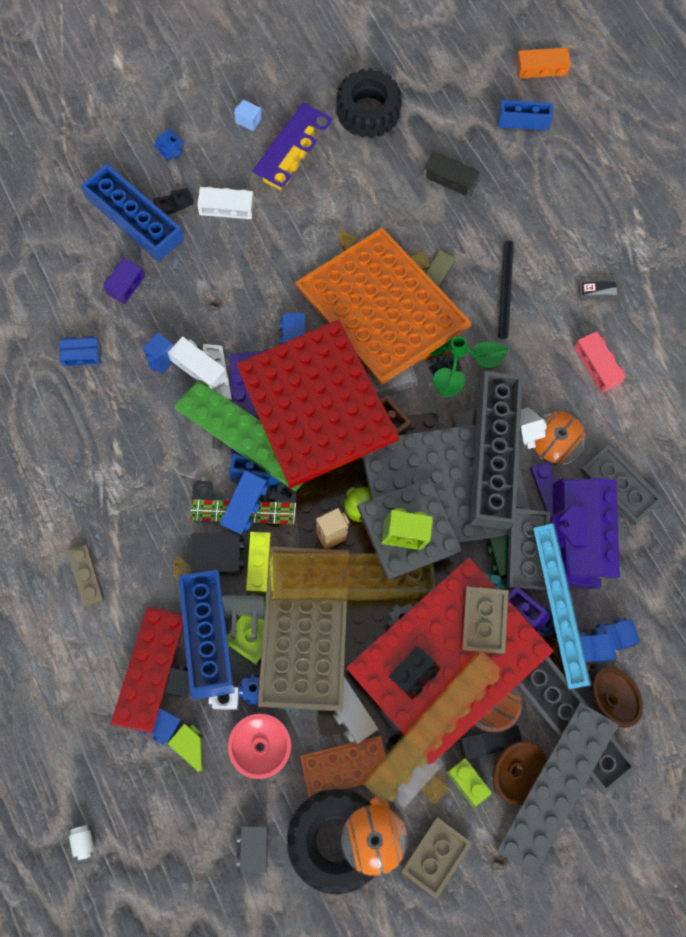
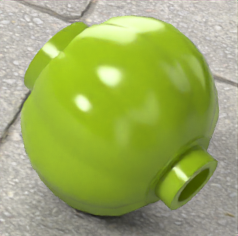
M352 487L346 492L347 497L344 501L345 513L351 520L361 522L363 520L357 505L371 500L369 488Z

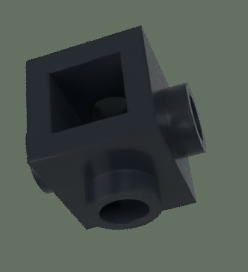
M444 354L436 359L437 362L428 367L432 376L434 377V374L442 368L452 370L454 355L452 354L447 357ZM457 359L456 371L460 372L462 368Z

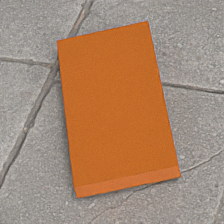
M381 736L365 739L357 745L353 742L300 756L309 797L323 790L348 789L391 778Z

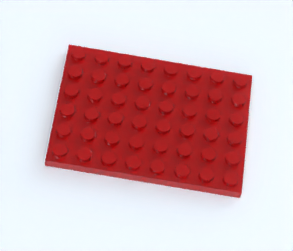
M339 319L236 364L289 488H293L400 440Z
M470 558L465 560L346 667L430 765L554 652L509 601L505 654L462 650L466 587L497 589ZM418 646L436 662L440 670L437 676L423 687L422 692L411 699L390 679L389 675Z

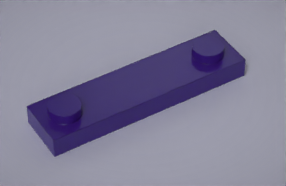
M550 462L531 466L530 471L544 510L550 512L551 518L554 515L553 483L556 482Z

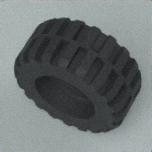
M369 68L365 71L360 69L357 73L354 71L349 74V77H345L338 87L336 113L339 122L343 124L347 131L350 130L351 134H358L362 138L365 136L374 138L376 135L380 137L384 135V132H390L400 118L402 104L401 89L389 74L386 73L385 75L381 70L373 71V69ZM363 98H373L380 101L383 105L376 109H364L355 104V102Z

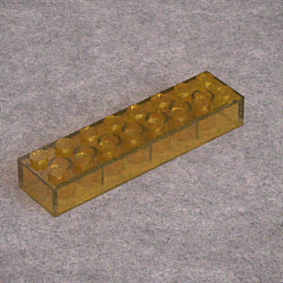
M272 553L270 560L271 601L422 600L436 587L433 563L387 581L377 554Z
M482 651L477 652L366 777L364 785L383 803L387 800L391 802L399 793L398 787L402 783L406 785L414 776L412 771L417 766L421 768L428 760L427 754L431 749L436 751L443 743L441 738L445 733L451 734L457 727L455 722L460 716L464 718L472 710L470 705L474 700H481L486 694L484 689L488 684L493 685L500 678L499 672L502 669Z

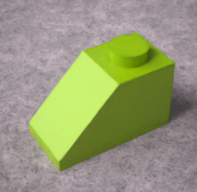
M184 724L167 744L198 772H202L204 769L202 738L198 736L201 732L192 724L189 727Z

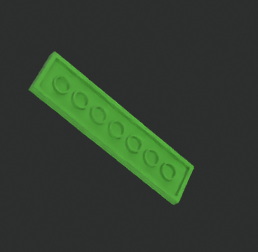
M200 380L174 405L175 410L288 486L260 420L214 389L209 388L208 385ZM302 484L290 489L296 492Z

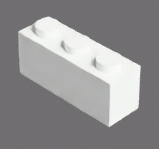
M200 187L197 205L199 215L252 219L254 206L253 191Z
M182 337L168 352L170 360L195 380H200L208 385L209 388L216 390L227 378L225 365L220 361H214L207 351L198 349L196 343L191 339L187 340Z

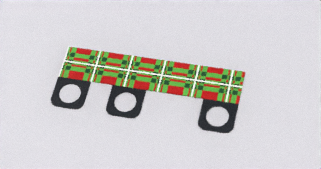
M196 481L193 486L190 520L221 521L230 501L211 500L212 482ZM281 483L277 486L276 502H263L264 495H261L259 499L261 506L257 513L253 512L250 520L253 523H270L267 520L271 514L273 518L272 524H294L297 491H293L291 498L283 499L280 492L284 487L288 486ZM201 484H205L209 488L208 494L205 496L197 494V488Z

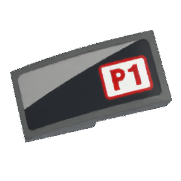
M580 281L581 300L600 298L601 301L619 299L618 281Z

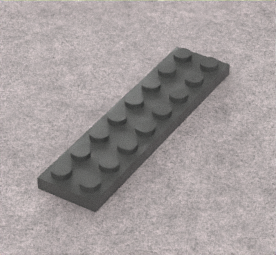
M579 702L500 842L497 852L535 875L619 724Z

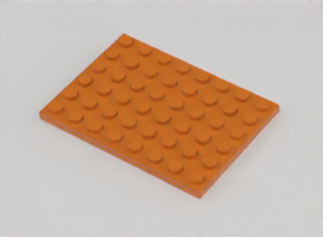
M383 228L375 231L295 282L298 290L327 323L340 320L361 363L381 386L471 326V321Z

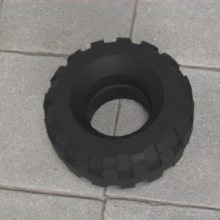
M346 789L323 790L306 799L294 813L287 833L288 856L297 875L311 888L327 894L341 895L362 888L374 877L373 875L363 873L357 844L356 851L361 872L356 868L354 853L344 861L332 862L320 854L316 845L318 830L325 822L332 819L344 821L349 819L353 827L350 816L362 807L366 808L371 833L367 836V844L371 849L376 850L380 869L382 862L379 848L383 845V837L379 832L374 831L369 806L372 804L362 795Z

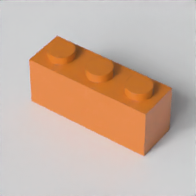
M568 47L518 51L515 62L518 79L568 75L571 66Z

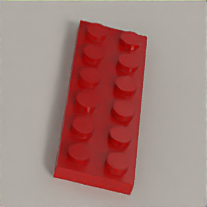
M151 607L146 608L111 719V725L153 734L170 669L173 666L184 628L182 614Z

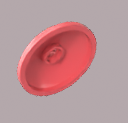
M254 714L242 719L233 728L228 741V754L233 766L241 774L253 779H265L277 774L286 765L291 753V739L286 727L278 719L267 714ZM263 743L264 749L258 751L256 748L257 744Z

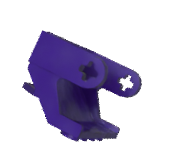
M562 478L553 483L554 515L550 518V524L553 523L556 528L568 586L583 589H599L602 585L601 579L598 577L619 578L617 480L605 478L572 480Z

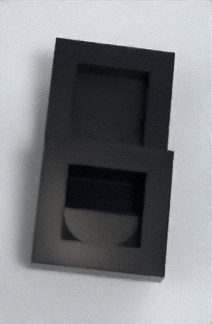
M183 188L172 190L171 195L154 198L153 204L168 215L194 204V200L189 189Z

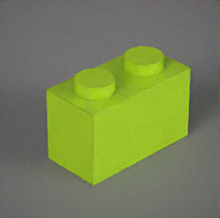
M466 758L461 759L446 772L472 807H476L492 794Z

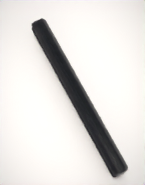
M508 240L505 241L503 250L498 337L500 339H507L509 336L514 242Z

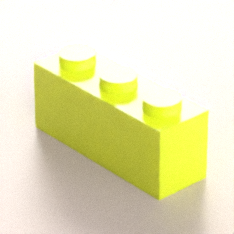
M250 533L246 587L248 595L266 596L271 533Z

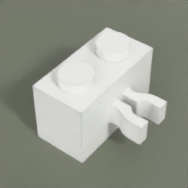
M528 407L521 409L519 439L523 442V445H527L528 449L535 448L534 440L546 437L545 430L547 427L545 420Z

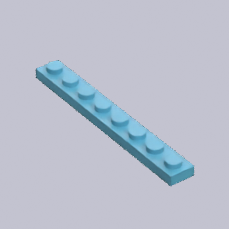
M552 523L533 528L568 688L575 689L590 686V678L555 525Z

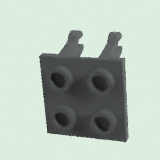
M237 594L222 595L225 618H232V640H236L238 616L252 617V640H256L258 619L265 618L264 596L256 594L249 596H239Z

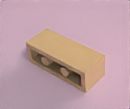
M338 508L316 519V534L324 549H330L346 541L348 534L347 524H349L345 513H341Z

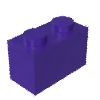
M123 258L115 266L112 275L104 282L103 287L106 294L126 304L145 277L143 269Z
M517 586L508 595V601L537 633L549 621L548 611Z

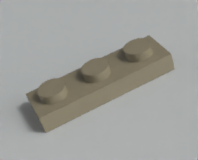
M83 545L68 550L83 607L103 602V595L88 546Z

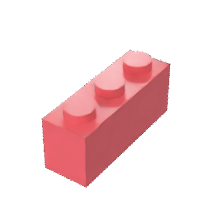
M594 332L577 341L574 349L601 393L623 382L626 378L624 370L618 366L614 354L608 350L604 338L598 332Z

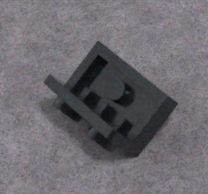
M417 646L389 677L413 699L422 692L423 687L430 680L437 676L440 667Z

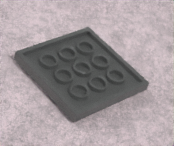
M431 478L357 505L387 581L462 552ZM401 508L405 509L408 513L424 512L427 516L433 517L431 540L422 550L381 544L384 519L391 510Z

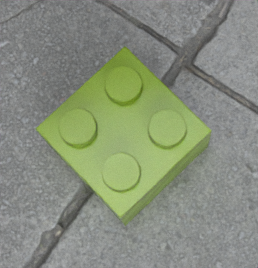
M401 508L391 510L384 519L381 544L422 550L431 540L433 517L427 516L424 512L408 513L405 509Z

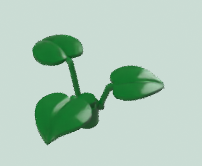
M456 336L430 353L433 356H440L444 351L449 352L451 349V353L454 355L452 370L442 368L434 374L433 384L435 389L442 397L456 395L463 389L465 375L462 372L456 371L458 357L464 356L466 351L473 358H477L476 362L480 367L493 369L501 364L509 348L494 342H480L475 345L473 353L464 337Z

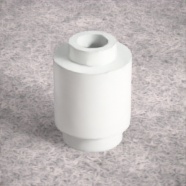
M87 825L71 829L69 840L73 857H78V860L91 857V852L95 850L91 831L88 830Z

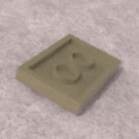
M466 587L462 650L505 654L509 590Z
M436 817L404 865L401 873L437 899L469 850L472 842Z

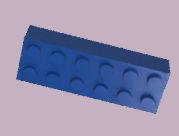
M105 164L81 185L85 198L158 262L184 240L182 228L108 164Z
M219 570L178 575L189 686L192 699L233 694L235 691Z

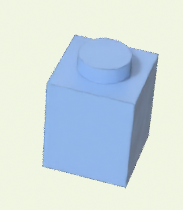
M242 100L240 105L235 107L236 123L254 131L262 119L261 108L245 100Z

